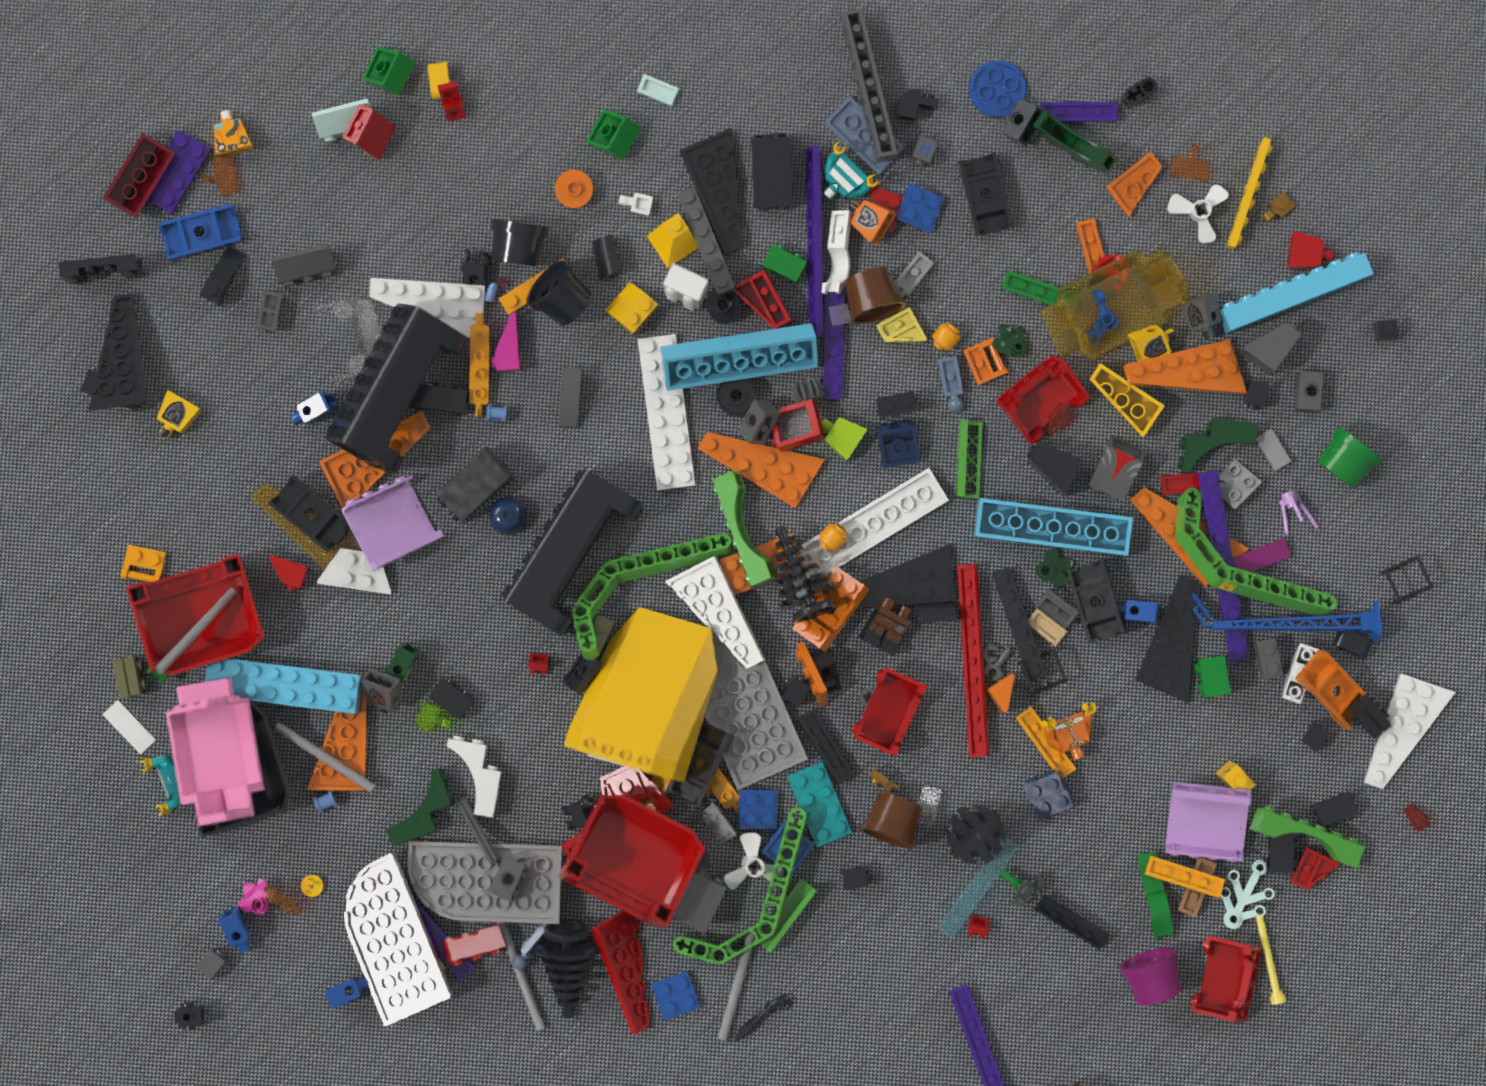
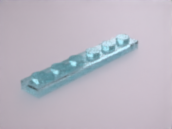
M1005 836V841L1002 838L999 841L1003 847L1001 853L997 856L991 851L994 860L987 864L983 862L936 927L937 930L951 940L1020 847L1007 836Z

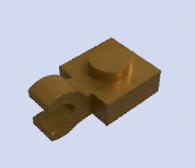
M1283 191L1268 204L1271 209L1261 218L1266 223L1275 215L1281 219L1296 205Z
M873 769L869 774L872 776L871 781L878 787L882 784L886 788V793L890 794V789L893 787L900 790L897 784H893L876 769Z

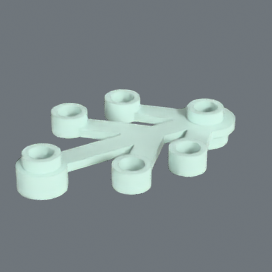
M1263 860L1253 862L1251 867L1253 873L1244 891H1242L1239 881V872L1231 870L1228 873V879L1232 882L1238 900L1234 908L1230 899V889L1227 887L1222 888V890H1228L1229 893L1226 897H1223L1222 894L1220 895L1227 911L1224 915V923L1228 928H1239L1243 920L1265 915L1266 909L1261 905H1257L1253 910L1242 912L1245 905L1263 899L1270 900L1275 895L1271 888H1266L1263 892L1250 895L1260 875H1264L1267 872L1268 867ZM1258 864L1263 865V870L1260 872L1256 869ZM1232 872H1235L1237 874V878L1235 880L1230 878V874ZM1267 890L1272 892V896L1269 898L1265 896ZM1258 907H1261L1263 909V913L1261 915H1258L1256 913V909ZM1233 915L1237 917L1235 923L1230 921V917Z

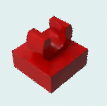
M530 653L528 670H531V675H534L535 670H541L542 676H544L548 670L549 655Z
M971 915L968 926L969 937H972L973 933L980 934L979 939H983L984 935L987 936L990 919Z

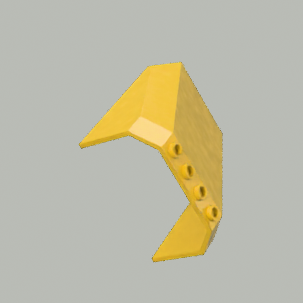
M639 607L611 637L600 660V669L592 677L569 727L564 746L641 771L684 782L718 674L712 629Z

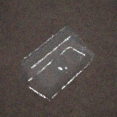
M923 784L918 805L922 807L918 823L933 827L943 789Z

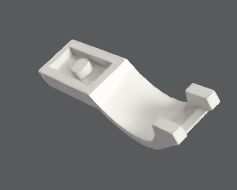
M849 210L832 211L827 246L831 257V273L829 279L822 284L821 293L823 294L828 292L841 294L845 286L844 282L849 276L850 257L848 243L852 212Z

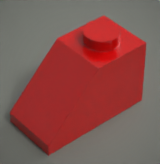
M270 555L269 559L281 583L286 584L285 588L297 591V588L303 589L309 567Z

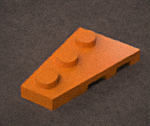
M1152 152L1147 153L1105 186L1127 217L1131 215L1132 210L1139 203L1142 195L1162 168V165Z
M803 641L796 644L797 651L795 656L797 661L801 662L803 666L804 676L809 680L811 690L817 699L819 707L827 705V689Z

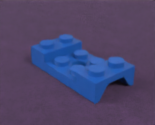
M232 203L158 223L166 248V257L169 262L186 258L188 255L243 242L236 211ZM198 227L205 229V234L202 237L195 235V230Z

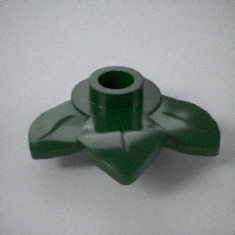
M1001 324L999 326L1001 338L992 342L993 347L1001 354H1010L1016 358L1024 356L1027 351L1025 344L1027 335L1025 330L1021 326L1014 330L1010 325ZM1015 345L1019 346L1021 350H1017Z
M1058 549L1049 550L1045 553L1043 562L1037 565L1036 574L1042 580H1049L1054 586H1065L1069 584L1065 573H1067L1066 570L1072 567L1073 561L1068 558L1059 557ZM1044 567L1049 569L1048 574L1042 573Z

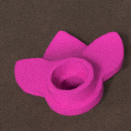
M260 879L257 885L245 882L243 884L245 898L237 903L239 908L246 913L265 914L269 908L267 900L269 887L264 879Z

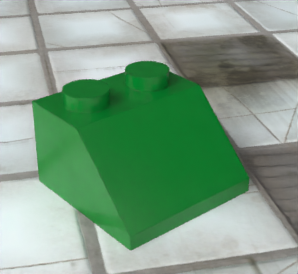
M378 46L362 81L387 93L399 96L413 70L415 61L398 51Z
M603 109L586 143L611 157L623 161L641 127L623 115Z
M1225 655L1196 660L1197 664H1194L1195 674L1199 675L1200 679L1197 687L1199 694H1202L1203 698L1231 694Z

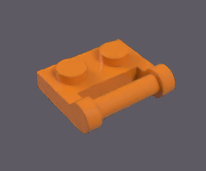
M994 337L963 350L977 386L1009 373L1008 368L1004 366L999 352L992 345V342L995 341ZM985 347H988L998 369L996 372H993L983 349Z

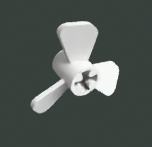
M1214 185L1204 200H1198L1194 204L1179 194H1174L1169 200L1167 210L1170 214H1190L1191 219L1198 222L1199 242L1202 244L1210 243L1216 239V234L1207 218L1211 214L1212 207L1228 198V192L1220 185ZM1200 206V210L1205 209V213L1201 216H1198L1196 212V207Z
M758 833L741 834L740 841L746 853L742 859V867L724 876L726 885L732 890L736 889L747 875L751 877L762 875L771 881L775 864L764 863L758 857L761 841ZM756 860L754 864L757 867L755 869H753L751 866L748 867L749 864ZM780 867L778 870V874L780 877H783L784 869L782 867Z

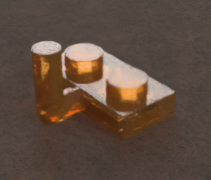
M1194 143L1189 149L1188 158L1172 157L1169 175L1207 182L1211 162L1195 160L1200 146Z
M227 154L212 158L215 174L208 176L206 173H203L201 179L206 184L218 182L221 196L241 192L231 155Z
M269 883L264 888L268 894L269 906L271 903L276 904L278 902L284 912L287 914L291 912L296 916L302 911L294 901L284 895L278 888L273 887Z

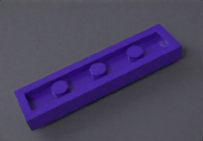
M1117 102L1040 103L1042 111L1049 112L1060 122H1117Z

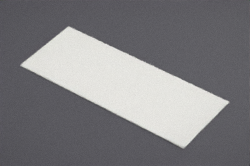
M118 700L102 714L140 755L156 740Z

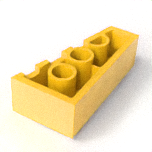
M1101 363L1098 364L1089 378L1141 437L1145 436L1165 406L1136 386L1129 385L1127 380Z

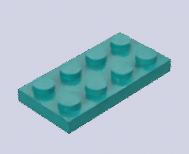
M823 762L787 776L799 807L805 809L808 813L807 826L816 847L852 833Z

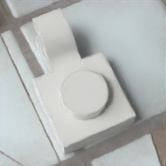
M634 193V198L620 195L619 204L631 206L630 212L649 216L653 197Z

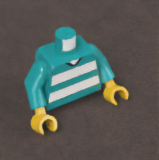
M840 141L834 145V150L828 157L824 169L825 181L829 186L823 191V195L830 201L837 194L843 199L846 197L849 199L862 197L872 187L881 182L880 180L875 183L873 182V177L876 174L867 177L843 153L847 149V145L843 149L838 147Z
M163 755L155 758L148 757L140 761L139 763L145 765V768L142 769L143 772L156 767L168 800L167 803L156 805V809L161 808L159 816L169 814L172 809L181 805L174 760L172 761L168 755Z

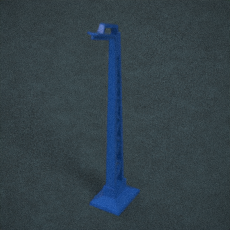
M1192 593L1191 595L1197 604L1193 608L1194 614L1204 628H1212V630L1359 631L1360 634H1370L1374 644H1377L1382 636L1379 601L1375 602L1370 612H1360V614L1226 620L1212 621V624H1206L1197 609L1200 608L1207 620H1209L1211 613L1198 594ZM1338 620H1348L1344 626L1338 622ZM1352 620H1359V626L1348 625ZM1314 621H1324L1320 626L1314 623ZM1328 621H1331L1335 626L1325 625ZM1305 622H1307L1310 626H1302V625H1303Z

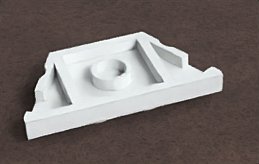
M340 548L322 575L317 579L318 584L391 595L384 568L373 571L363 551Z

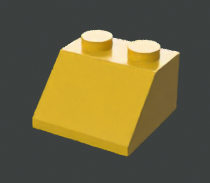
M629 282L605 311L634 336L659 306L645 292Z

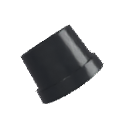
M491 219V229L493 230L492 260L537 266L543 238H546L549 227Z
M561 260L551 265L538 277L527 295L526 303L534 310L544 313L560 326H566L584 311L590 301L591 291L574 275L573 269L564 260Z

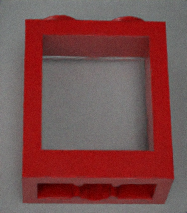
M813 399L777 409L780 416L773 427L774 436H772V442L774 447H777L781 452L825 439L817 403Z

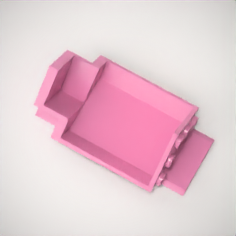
M231 678L176 687L179 705L174 706V710L166 712L181 805L195 803L199 826L254 816L251 793L264 790L249 698L241 699L240 695L234 696Z

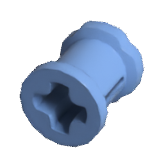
M488 404L486 421L497 420L506 423L507 406L492 407Z
M331 790L326 795L313 798L319 814L329 807L338 806Z

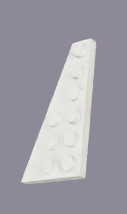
M371 278L369 297L392 307H395L397 303L418 306L470 338V326L476 324V313H479V321L481 313H484L486 287L483 285Z
M716 556L665 581L690 606V609L708 628L712 629L718 636L717 638L731 650V653L747 669L765 660Z
M1399 674L1387 710L1390 716L1387 719L1391 726L1387 730L1382 731V734L1378 737L1363 783L1383 789L1456 692L1404 674Z

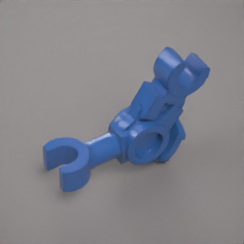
M1100 290L1092 292L1100 311H1098L1097 319L1091 326L1093 329L1085 334V337L1088 339L1095 335L1092 343L1096 345L1101 340V334L1104 335L1107 328L1114 330L1119 322V317H1114L1113 312L1106 307L1105 294L1103 291L1100 292Z

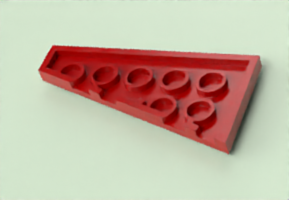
M621 910L592 928V932L631 1034H638L650 1026L648 1003L644 999L646 985L642 981L644 967L641 941L638 940L637 936L639 922L636 921L635 917Z

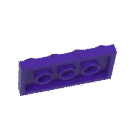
M177 130L167 147L176 154L148 198V201L172 215L212 151L209 147L180 130Z

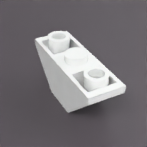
M1302 643L1299 644L1285 677L1282 698L1301 704L1305 689L1296 681L1295 677L1318 651L1317 648Z

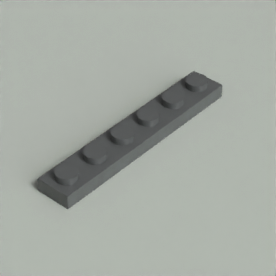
M695 187L677 193L718 297L736 290Z

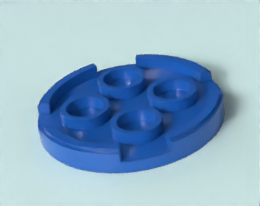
M1002 60L991 61L981 65L974 72L969 84V95L973 105L982 114L993 118H1002L1011 115L1019 99H1025L1026 83L1021 71L1015 65Z

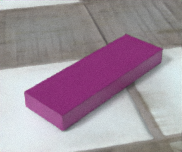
M1281 538L1233 557L1234 568L1253 572L1291 557L1285 538Z

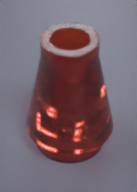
M1413 803L1403 809L1413 829H1416L1418 832L1431 823L1428 820L1429 817L1414 806Z

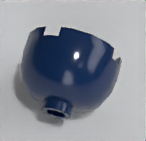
M504 497L495 501L491 506L489 521L493 529L500 534L514 535L525 526L527 510L519 500L512 497Z

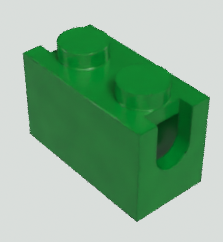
M779 244L777 246L772 245L762 264V268L797 284L806 266L807 261L804 260L805 257L798 253L792 255L786 252L787 248Z

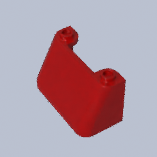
M1053 355L1045 359L997 398L996 403L1025 440L1032 445L1042 438L1043 430L1041 428L1070 405L1072 407H1082L1090 398V395L1070 366L1058 356Z
M885 667L884 670L879 669L875 678L878 683L860 723L855 722L851 733H854L853 738L896 757L927 685Z
M1207 935V939L1203 942V950H1205L1208 958L1200 993L1198 992L1196 995H1193L1190 1001L1191 1011L1231 1022L1244 1023L1249 1013L1261 958V948Z

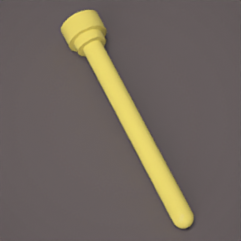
M1255 916L1272 987L1271 1005L1287 1002L1285 994L1280 991L1264 917Z

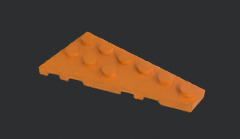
M709 432L706 433L697 448L729 469L740 472L742 477L793 508H796L825 460L792 451L781 452L778 448L761 444H749L748 441Z
M1142 488L1129 501L1204 586H1207L1209 583L1175 538L1177 506L1147 488ZM1200 520L1199 528L1208 539L1206 523ZM1229 537L1232 558L1245 553L1249 549Z
M362 689L359 714L335 711L322 750L366 778L367 699ZM319 759L307 790L366 791Z

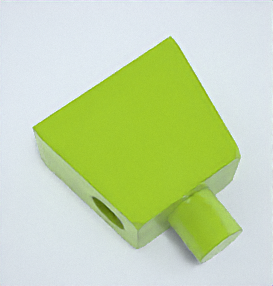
M841 417L837 419L835 424L826 418L822 421L823 431L828 433L824 441L847 461L867 432V429Z

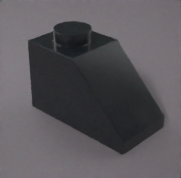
M828 648L826 652L823 650L812 652V660L827 689V693L840 690L839 676L830 649Z

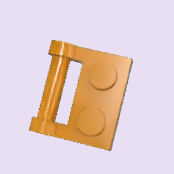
M128 545L121 571V579L127 580V578L145 582L160 580L167 553ZM134 565L156 571L155 575L130 571V567Z

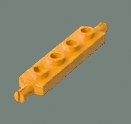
M476 313V324L470 326L469 403L475 405V416L478 417L479 409V417H483V405L488 404L489 326L484 325V313H481L480 321L479 313Z
M698 758L695 762L698 769L703 765L701 758ZM718 767L710 788H712L713 794L725 809L732 807L738 814L739 793Z

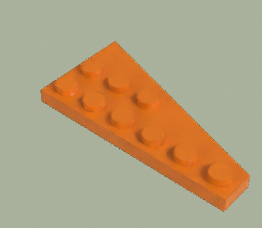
M1230 339L1123 366L1129 385L1172 387L1205 392L1216 391L1227 394L1238 393V395L1247 394Z
M420 411L402 420L392 436L388 446L397 451V454L401 457L431 429L424 412ZM344 450L319 461L342 509L346 506L347 501L353 498L359 500L364 493L387 473L368 465Z

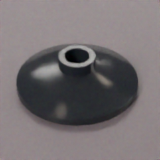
M714 288L708 296L707 309L714 321L720 324H728L737 318L740 311V300L734 291L718 297Z

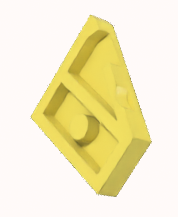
M910 307L876 325L885 343L921 342L927 340Z

